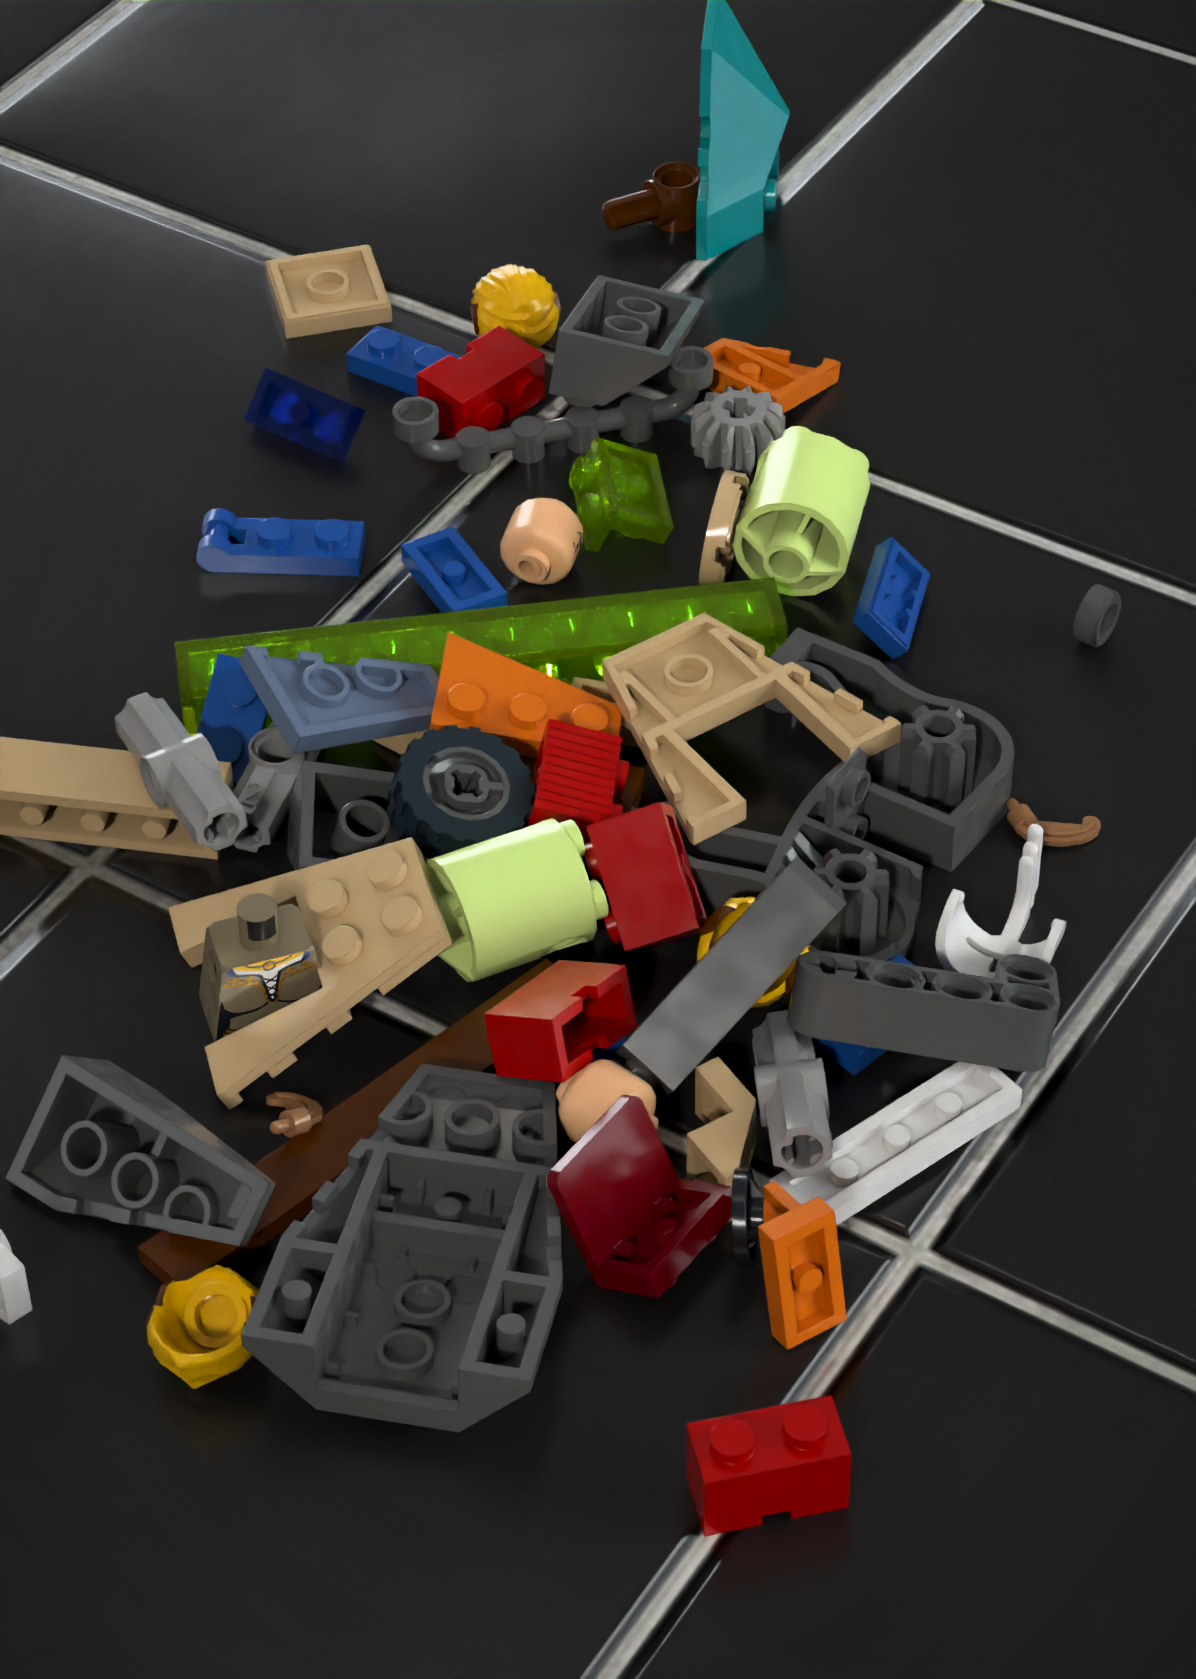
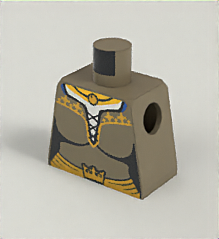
M250 894L239 901L237 917L213 922L206 928L199 998L214 1042L322 988L317 971L321 966L298 906L288 904L277 907L276 901L267 894Z

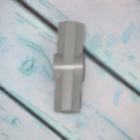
M148 692L127 699L123 710L114 717L116 731L129 752L132 753L139 763L144 785L154 804L160 809L169 806L197 846H207L215 852L233 845L238 834L247 827L246 810L221 778L218 761L207 739L200 733L191 736L163 698L156 699L151 697Z
M273 720L269 728L261 730L250 739L248 745L250 762L232 792L246 810L247 827L238 834L234 845L237 849L256 853L261 846L271 844L289 811V803L303 760L315 762L321 749L293 754Z
M788 1010L767 1013L765 1021L760 1026L752 1029V1044L756 1065L753 1068L761 1127L767 1126L773 1165L784 1168L793 1178L817 1175L822 1164L833 1158L832 1134L829 1129L828 1118H830L822 1058H815L812 1037L804 1036L788 1026L786 1020Z

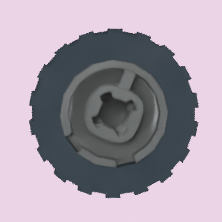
M449 725L441 730H435V728L424 732L423 737L420 739L415 738L408 744L405 754L402 753L386 800L390 801L387 809L389 821H393L395 825L394 832L400 840L412 837L423 856L431 859L525 828L535 797V784H531L530 780L532 773L528 765H524L520 760L521 755L513 747L509 748L502 742L503 739L498 736L480 732L481 729L469 726L466 729L458 728L457 725Z

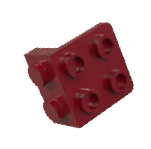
M622 1095L556 1163L550 1170L547 1178L548 1188L596 1286L599 1288L659 1298L676 1283L678 1276L703 1248L717 1237L721 1228L731 1218V1187L678 1178L644 1103L637 1096Z

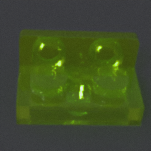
M595 437L585 456H579L575 460L569 476V486L574 491L577 516L583 525L585 549L598 552L611 529L619 531L630 538H644L664 544L673 529V523L657 455Z

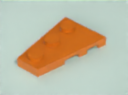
M448 632L429 730L433 728L441 730L449 725H457L458 728L466 729L469 726L481 729L480 732L488 735L494 734L503 739L502 742L509 748L513 747L520 755L536 757L549 718L619 737L622 713L616 704Z

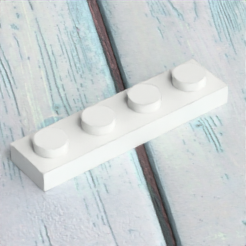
M956 1062L832 1140L833 1158L822 1164L817 1175L793 1178L787 1170H784L770 1179L769 1183L775 1180L801 1205L819 1196L835 1211L837 1226L1021 1108L1022 1089L998 1068Z

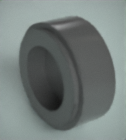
M1095 584L1089 589L1075 617L1073 625V637L1075 640L1095 648L1107 641L1115 628L1121 610L1119 592L1100 584Z

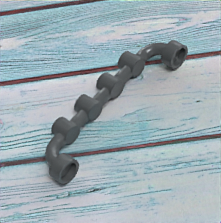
M680 347L668 365V381L676 388V391L662 399L651 401L644 396H630L621 401L620 407L598 411L592 407L576 406L569 409L565 417L545 421L534 416H522L515 419L511 427L487 431L479 426H468L459 430L456 437L444 440L433 439L439 432V413L436 403L424 397H409L399 401L393 407L394 434L400 440L407 442L411 450L420 458L431 462L457 460L458 468L468 474H479L488 470L491 466V454L512 450L513 458L520 463H536L545 456V444L566 440L568 449L573 452L589 453L599 447L600 433L620 430V435L624 440L631 443H642L652 438L654 423L680 416L691 408L698 398L700 390L711 385L713 381V356L709 351L701 347Z

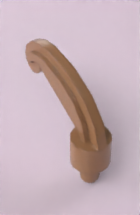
M1015 798L1008 799L1006 803L1009 810L1007 814L1008 821L1015 832L1025 840H1027V831L1030 825L1038 824L1043 828L1042 846L1065 847L1084 844L1097 837L1101 829L1100 820L1095 816L1084 817L1082 824L1038 821L1027 804H1019Z
M274 1092V1094L266 1096L267 1105L286 1108L285 1111L280 1113L279 1120L270 1124V1131L273 1134L283 1133L286 1137H295L309 1132L314 1124L322 1121L323 1108L318 1102L306 1096L291 1092Z

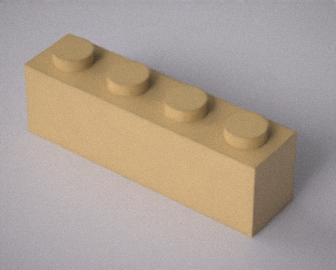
M0 737V835L219 859L221 850L214 852L210 847L197 846L169 806L160 809L154 804L144 785L139 763L129 751ZM218 761L221 778L233 792L234 783L231 762Z

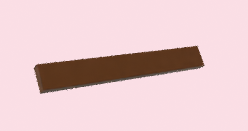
M547 958L326 1113L322 1117V1121L314 1124L309 1132L292 1137L254 1164L256 1168L276 1182V1185L247 1246L230 1245L161 1230L138 1246L140 1263L164 1284L171 1281L186 1280L216 1265L223 1266L224 1268H233L287 1229L294 1220L298 1221L312 1210L313 1196L326 1180L335 1182L348 1166V1153L361 1138L369 1140L378 1129V1116L422 1063L496 1074L491 1047L486 1036L487 1027L484 1013L549 968L553 963Z

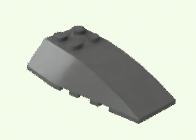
M422 1063L378 1116V1129L369 1140L361 1138L348 1153V1166L335 1182L326 1180L313 1196L312 1210L302 1222L294 1220L281 1236L241 1334L242 1346L316 1410L459 1433L531 1392L563 1291L560 1210L547 1184L548 1174L558 1162L555 1083L500 1077L493 1073Z

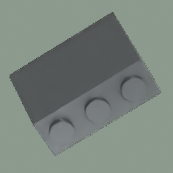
M598 275L558 331L549 394L562 396L566 402L578 407L605 406L669 365L703 311L705 300Z

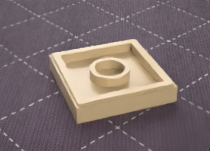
M370 245L265 261L266 277L286 339L392 322L391 304Z

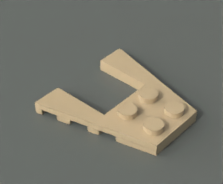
M702 613L602 661L603 680L669 804L672 805L673 811L685 834L693 845L746 820V800L686 743V741L776 698L844 762L858 747H861L862 751L867 752V759L900 742L901 723L897 719L888 716L882 721L863 710V700L841 688L835 691L834 694L810 681V671L792 661L785 665L777 663L765 656V646L706 613Z
M412 837L168 908L180 954L193 968L203 961L206 928L213 922L237 917V905L245 896L255 893L267 894L276 901L277 907L288 904L299 907L321 966L317 970L322 984L321 989L205 1046L217 1096L229 1110L243 1101L239 1092L265 1072H268L274 1078L296 1062L298 1059L293 1051L325 1027L333 1034L352 1019L350 1009L378 988L381 994L385 995L452 944L423 854Z

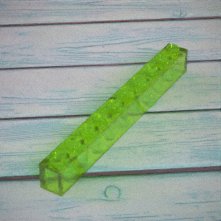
M771 577L175 642L183 723L188 733L195 735L218 653L240 658L245 645L267 647L268 657L296 659L299 651L322 653L324 662L356 665L361 657L432 665L439 677L447 634L449 632L571 685L574 677L604 681L603 660L702 613H706L765 646V656L768 658L787 639V621L775 578ZM270 715L268 716L266 727H269L272 722Z

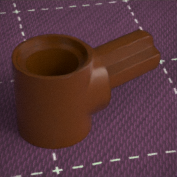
M674 161L661 164L653 171V179L644 182L642 191L609 200L602 205L605 225L609 230L614 231L651 220L659 229L672 233L686 232L695 228L697 197L700 185L699 170L686 162Z

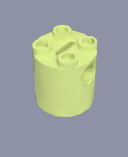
M792 426L786 429L781 438L769 444L759 457L755 477L748 489L732 543L737 563L750 579L769 591L788 596L816 595L832 588L846 572L871 485L868 476L870 465L864 453L848 447L834 437L812 432L802 426Z
M554 818L546 819L524 829L493 837L426 860V867L452 944L437 956L455 968L457 973L466 982H474L540 959L541 956L555 950L594 939L597 931V920L605 918L609 914L608 903L600 883L595 879L589 881L581 859L585 854L584 841L576 823L572 819L561 823L557 822Z

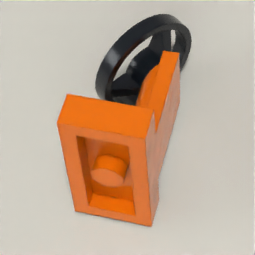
M735 1168L731 1196L732 1237L735 1260L738 1267H754L757 1241L760 1240L771 1333L782 1346L789 1350L847 1320L835 1211L819 1196L801 1205L775 1180L764 1185L762 1192L754 1181L751 1168Z

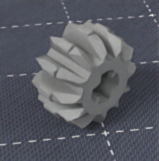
M726 385L722 394L706 392L704 402L694 405V413L691 416V445L694 448V455L704 459L705 467L708 469L723 467L724 471L742 470L749 476L753 467H757L760 455L772 441L781 438L785 431V416L782 405L772 402L770 392L753 393L750 385L743 390H733L730 386Z

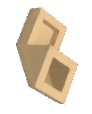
M716 1057L695 1067V1113L705 1125L687 1133V1180L727 1185L732 1189L735 1168L750 1167L755 1148L756 1099L719 1057Z

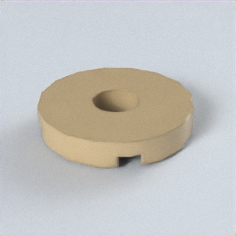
M725 470L721 477L712 506L699 570V584L702 586L721 589V587L725 586L726 574L730 573L735 556L732 543L741 509H738L740 500L744 501L749 488V479L744 473Z

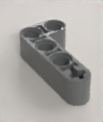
M810 951L800 955L798 959L786 1020L788 1026L794 1031L816 1039L1013 1071H1039L1047 1063L1060 1006L1057 972L1053 966L1039 958L1020 954L1005 955L999 958L994 978L835 952Z

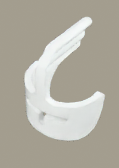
M1032 824L1028 827L1027 842L1024 844L1022 857L1019 860L1015 898L1001 935H990L978 927L965 910L963 903L964 892L956 889L951 891L939 921L935 940L937 957L947 971L994 978L995 972H990L994 959L999 960V958L1011 954L1036 957L1050 964L1065 932L1066 921L1054 919L1048 938L1042 942L1035 944H1021L1018 942L1029 919L1030 909L1034 904L1035 893L1039 884L1043 843V828L1040 825Z

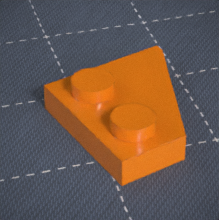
M721 338L704 348L713 356V381L708 386L711 391L722 394L726 385L730 386L733 390H743L750 385L752 392L755 394L770 392L772 402L781 404L783 413L837 383L839 379L841 362L834 359L824 358L822 364L816 368L789 363L791 351L773 347H757L747 342Z

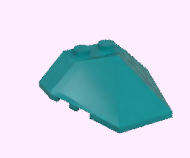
M707 0L701 45L699 102L701 134L700 148H698L700 185L696 207V260L707 261L763 232L765 211H775L780 149L778 147L790 112L726 0Z

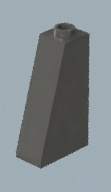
M796 857L769 883L612 1056L622 1064L623 1068L647 1082L654 1090L655 1095L662 1101L681 1084L841 911L847 902L802 860Z

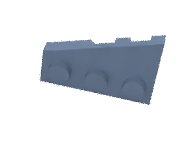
M248 645L244 647L239 664L293 754L426 731L430 728L439 680L432 665L362 657L356 665L324 662L322 653L299 651L296 659L268 657L267 647Z

